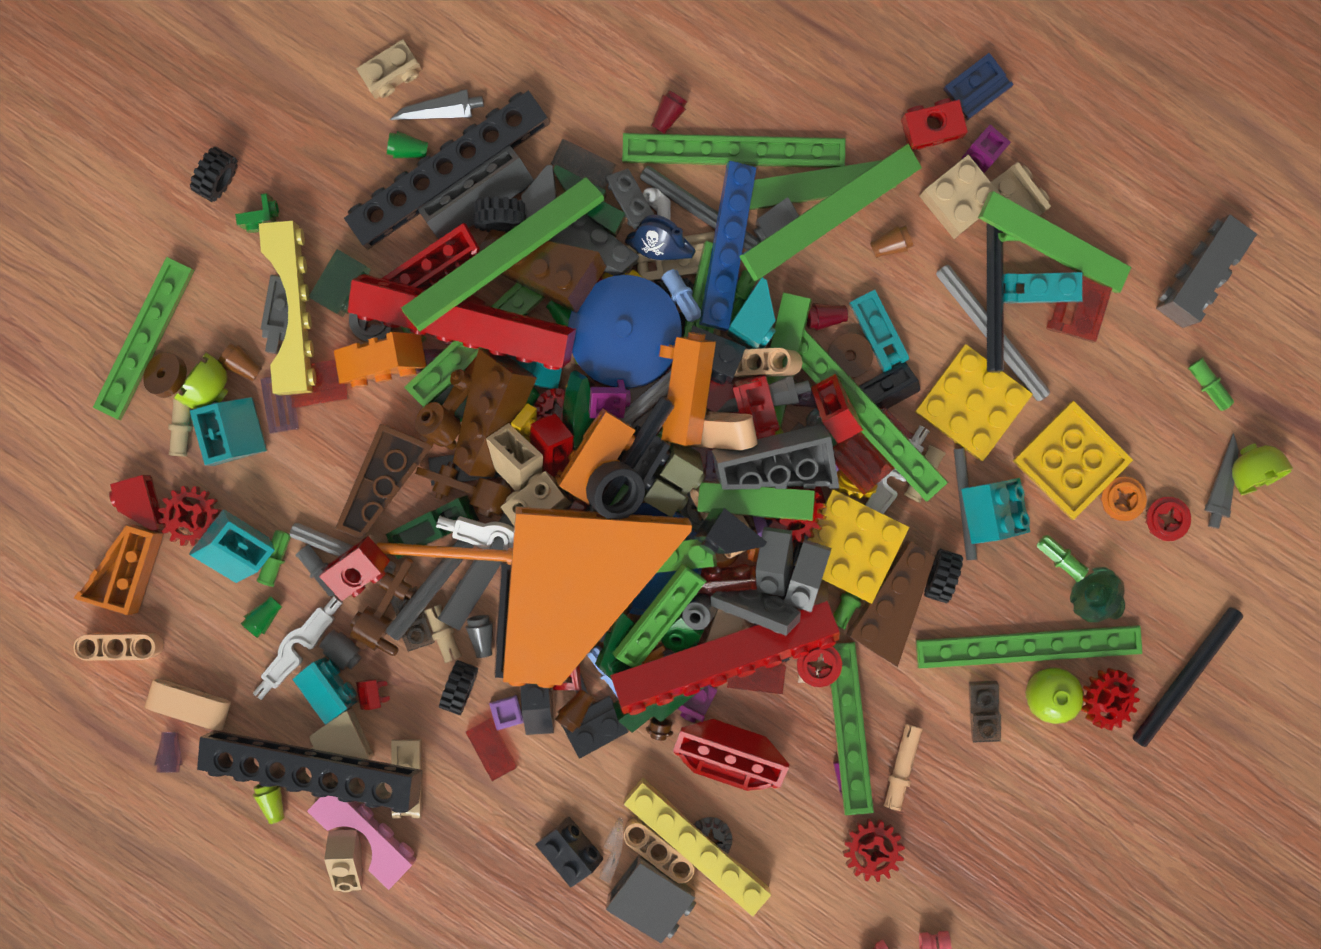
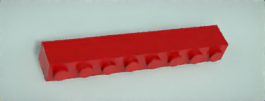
M365 274L351 281L348 313L356 314L357 318L361 320H379L384 322L385 326L392 328L402 326L409 328L410 332L414 334L424 335L428 333L436 335V338L441 341L450 342L455 340L463 342V346L477 349L482 347L489 349V352L494 355L504 356L508 354L516 356L518 361L543 363L545 368L559 370L571 361L576 333L575 328L463 300L419 332L403 313L401 307L426 290Z
M828 601L814 605L811 612L803 609L799 610L801 612L800 622L787 635L776 633L761 625H756L610 675L623 714L636 715L644 712L646 707L657 703L658 706L672 702L673 697L681 694L691 696L700 692V688L711 684L712 687H717L725 684L728 681L727 679L733 676L746 677L755 672L754 669L759 667L772 668L781 664L785 658L792 656L793 659L806 656L809 650L819 647L822 650L836 644L835 641L839 640L840 631Z

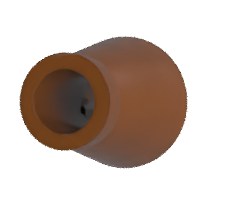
M906 225L900 228L896 226L870 243L876 258L908 252V248L914 246Z
M232 343L227 346L218 359L225 369L246 377L252 382L262 370L239 345L235 346Z

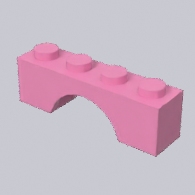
M327 796L320 797L307 811L327 831L336 827L347 826L362 832L368 839L372 849V861L368 871L388 890L416 861V858L413 856L414 851L406 843L402 842L400 844L393 837L394 832L384 823L379 824L372 817L374 815L372 810L363 803L360 805L357 801L341 802L338 800V797Z

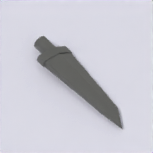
M468 89L460 90L459 92L405 106L390 120L471 118V109L484 107L483 96L469 98Z
M792 376L769 384L774 406L799 403L798 394L811 391L808 380L794 384ZM736 398L728 400L717 412H738Z
M1234 433L1204 511L1211 513L1208 527L1215 529L1220 528L1222 517L1230 518L1234 489L1232 467L1239 455Z

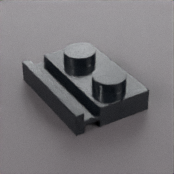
M610 695L590 705L580 729L576 728L572 733L563 727L579 759L629 732L618 721Z

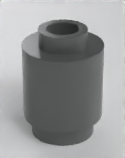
M699 594L687 605L683 611V620L688 627L701 630L710 623L717 612V608L711 606V597Z
M332 630L319 645L324 650L322 653L341 670H345L347 667L352 670L362 658L359 655L362 649L356 646L342 632L338 633Z

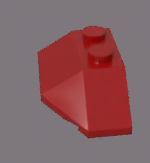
M463 223L381 279L427 290L478 254L479 246L466 223Z
M709 719L681 727L673 748V752L681 758L683 763L693 773L746 791L761 790L769 787L780 788L790 765L766 736L716 719Z

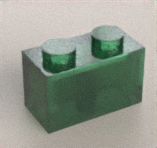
M336 249L310 293L309 298L343 317L345 313L349 314L348 305L352 279L362 274L369 275L371 270L364 264Z

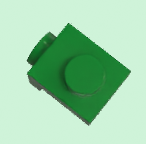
M261 194L263 210L235 214L237 226L246 230L247 233L259 232V224L276 222V217L279 216V207L277 201L273 200L269 194Z

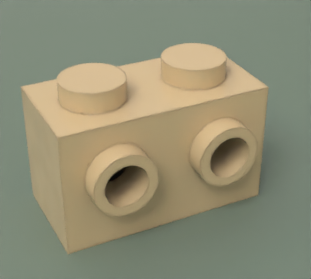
M544 471L534 475L528 481V485L521 491H515L510 494L506 499V503L501 508L514 525L516 507L564 510L573 502L563 488L559 487L554 476Z

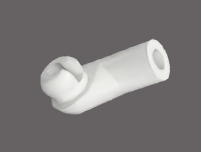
M656 188L644 190L643 195L646 201L657 211V215L670 220V199Z

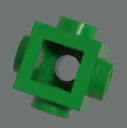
M682 612L662 637L661 641L666 648L677 653L695 647L699 643L704 629L695 630L688 627L683 620Z

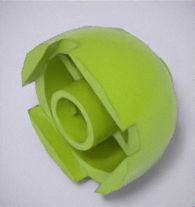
M207 352L202 356L206 362L200 361L199 364L197 363L185 379L184 384L180 388L184 393L182 395L177 393L174 396V399L192 409L208 406L213 402L220 403L228 392L224 388L227 382L225 368Z
M1254 443L1240 450L1242 456L1233 464L1232 477L1239 493L1246 495L1257 491L1254 485L1256 487L1265 484L1268 486L1288 475L1293 470V467L1281 450L1268 445L1257 447Z
M1050 667L1035 673L1028 681L1025 691L1030 711L1040 720L1051 724L1066 723L1074 719L1081 711L1084 703V691L1079 680L1069 671L1057 667Z

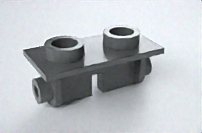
M629 168L605 177L609 184L608 189L613 192L622 211L625 213L629 226H632L633 229H638L645 217L654 215Z

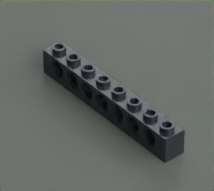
M528 90L524 94L519 92L513 95L508 100V105L502 109L495 108L485 116V121L479 125H470L462 132L463 136L456 141L452 139L444 143L439 148L440 152L433 157L428 155L422 158L416 164L417 168L409 173L405 171L399 174L393 180L395 183L386 189L382 187L373 192L370 196L372 199L365 204L358 203L348 210L349 215L344 217L360 243L369 250L420 214L418 208L509 145L512 149H515L548 126V117ZM518 115L522 118L518 126L513 127L507 124L511 116ZM488 132H498V139L491 143L485 141V136ZM474 147L476 149L475 155L468 159L462 157V152L465 148ZM443 163L453 164V169L450 173H439V168ZM427 178L430 180L427 189L417 190L416 185L420 179ZM405 194L407 196L404 205L394 206V199L397 195ZM376 210H383L382 220L372 222V213Z
M216 730L201 736L199 740L197 770L206 771L209 776L221 777L226 775L233 777V780L239 782L257 781L259 785L264 787L277 785L285 787V790L289 792L307 791L311 792V795L315 797H338V800L341 802H364V805L367 807H389L391 811L396 813H406L419 804L422 780L421 769ZM229 754L232 756L233 762L230 760ZM254 758L258 761L259 767L255 764ZM280 763L284 766L285 772L281 769ZM306 768L309 769L312 777L306 773ZM332 773L337 776L338 782L333 779ZM358 778L363 780L365 788L359 784ZM385 783L391 787L392 793L386 790Z

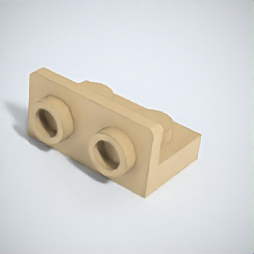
M403 39L356 68L375 99L391 95L395 91L396 86L403 82L409 83L418 77V73L422 71L418 61Z
M1016 162L1008 170L991 181L1003 197L1038 216L1051 207L1048 203L1050 199L1047 193L1042 188H1037L1032 181L1033 175L1025 165L1021 166L1019 162Z

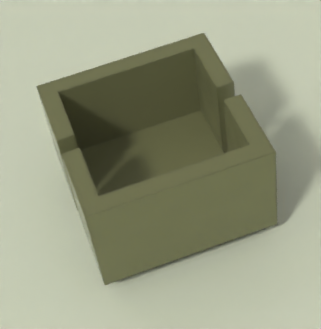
M668 441L670 444L668 450L671 453L666 461L667 464L665 466L659 465L654 473L656 479L649 490H645L643 501L672 517L677 510L681 511L688 501L686 494L692 488L696 489L699 487L704 478V471L700 452L690 446Z

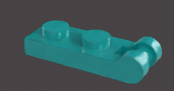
M1082 272L1003 274L1005 284L1004 303L1083 302ZM1016 284H1025L1024 293H1016Z
M876 290L849 303L883 372L892 369V365L898 362L902 364L909 360L907 351ZM892 345L894 352L886 355L883 348Z

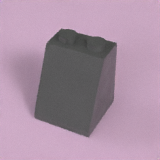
M638 854L609 893L606 910L659 943H662L666 937L671 939L679 928L677 922L682 915L688 916L695 907V891L684 883L673 881Z

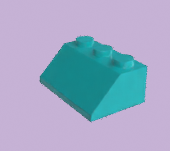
M763 277L737 314L727 333V336L747 349H758V347L764 349L776 331L772 328L775 316L768 283Z

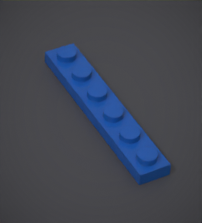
M729 161L726 165L699 325L723 331L729 329L741 261L739 256L742 255L756 167L734 161Z

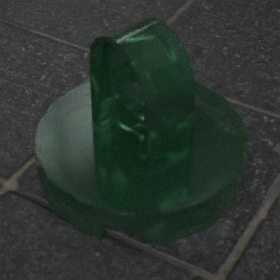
M1096 567L1092 569L1093 573L1076 582L1070 595V602L1074 606L1073 611L1087 622H1100L1108 618L1119 619L1125 610V600L1123 598L1125 594L1124 582L1114 571L1106 567Z

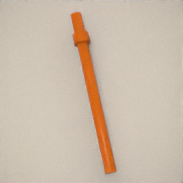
M377 543V546L384 554L507 562L508 565H511L512 548H508V550Z

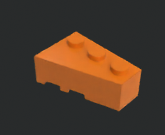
M390 332L386 334L387 338L378 340V337L368 339L369 342L355 343L334 350L339 383L351 384V388L368 386V380L375 379V382L379 383L392 380V375L399 374L400 377L416 375L417 369L426 367L421 335Z
M602 408L583 435L584 439L577 450H572L568 456L570 461L564 471L558 470L554 477L559 487L589 504L586 495L589 477L595 469L604 463L611 461L620 462L618 457L623 449L627 451L635 440L633 435L635 429Z
M126 525L106 552L105 558L97 569L93 570L89 580L81 591L77 592L74 599L125 615L139 613L163 533L151 531L139 525Z

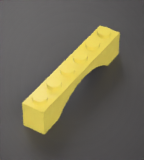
M294 221L259 224L261 252L278 272L285 288L288 302V325L285 339L279 353L270 365L272 391L277 395L312 393V385H316V373L314 368H311L310 357L314 356V347L312 340L308 339V329H311L312 322L310 313L306 312L305 301H309V289L307 284H304L303 273H307L305 256L301 255V245L305 243L304 232Z
M642 777L625 797L624 805L751 916H754L771 896L770 888L762 880L705 836L645 778Z

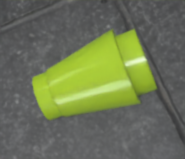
M255 785L253 787L255 792L253 797L268 823L273 824L283 820L285 816L281 787L277 785L273 787Z

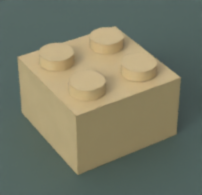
M967 155L927 187L919 197L953 239H955L979 220L978 216L988 193L992 191L1000 193L972 158Z

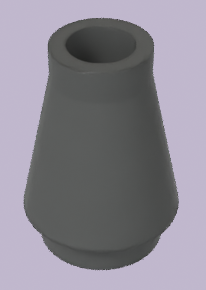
M477 615L468 618V625L465 628L474 648L476 658L491 656L493 622L490 621L489 615Z

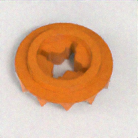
M1131 477L1115 478L1103 490L1102 497L1100 498L1103 510L1112 519L1118 521H1130L1137 518L1144 511L1147 502L1144 487ZM1119 491H1121L1122 494L1133 493L1131 496H1129L1130 498L1126 500L1128 507H1126L1124 504L1114 505V503L1117 502L1116 500L1120 498L1118 494Z

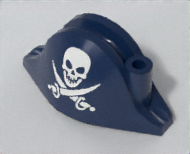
M660 215L645 217L639 228L629 233L625 239V243L634 250L654 260L693 258L696 252L695 248L683 237V230L678 228L671 220Z

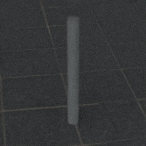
M965 448L954 449L966 560H977L976 544H971L961 489L969 487Z

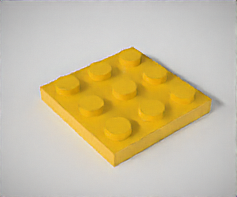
M965 344L914 412L962 448H965L966 451L978 460L984 461L1033 394L1003 371L1000 373L988 372L987 359Z
M1071 401L1012 461L1071 520H1074L1133 459L1074 401Z
M832 489L825 502L827 507L821 510V514L827 516V518L818 522L822 526V530L814 528L812 531L815 537H808L807 540L832 548L822 580L872 604L909 527Z

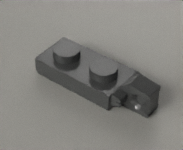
M271 275L261 330H263L262 337L267 338L265 352L277 355L286 335L288 302L280 276Z

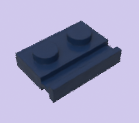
M988 53L943 89L952 101L960 100L962 111L968 121L1012 88L1014 84L1008 80L1006 73L992 55Z

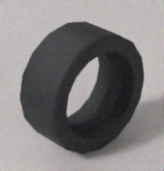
M611 461L602 464L594 470L588 479L586 495L590 505L605 518L624 519L636 512L642 504L645 495V485L640 474L624 462ZM623 475L627 477L629 487L623 499L616 504H604L602 502V493L607 483L618 476Z

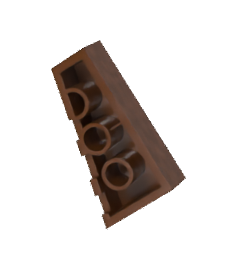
M491 229L480 245L479 252L507 232ZM546 241L500 275L577 313L606 269V265L598 251Z
M480 348L477 353L453 462L470 476L494 478L497 471L494 468L486 438L508 423L511 425V422L525 407L537 377L508 355H494L489 350Z
M380 424L335 529L363 539L433 446Z
M906 541L893 560L873 603L866 602L846 634L898 668L935 556L912 541Z

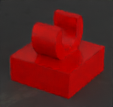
M363 680L356 682L361 710L381 708L380 703L390 700V696L380 697L378 693L380 687L388 685L386 681Z

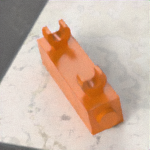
M688 332V337H676L675 345H660L659 356L673 359L667 399L674 403V409L662 425L661 440L684 446L701 444L716 345L715 341L705 340V334Z

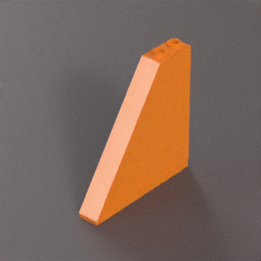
M516 507L503 682H508L512 686H524L526 683L537 684L543 688L562 685L690 534L692 524L689 518L632 514L624 519H607L598 512Z

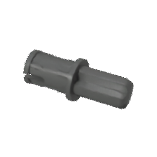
M310 545L305 546L295 556L300 559L310 572L309 577L311 579L314 578L328 596H334V592L319 577L328 566V563H324Z

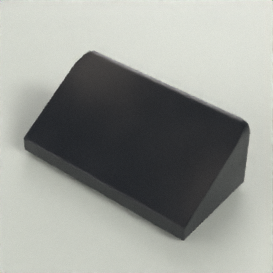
M906 362L899 363L892 367V369L879 374L859 386L882 411L891 408L921 390L919 380Z

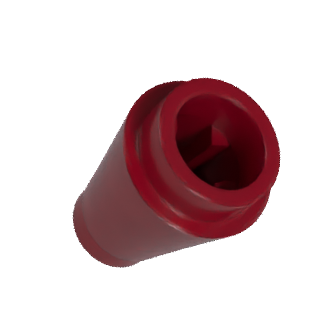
M668 90L666 95H662L651 126L665 134L684 113L687 101Z
M813 303L809 309L806 325L808 329L818 331L847 322V307L845 305Z

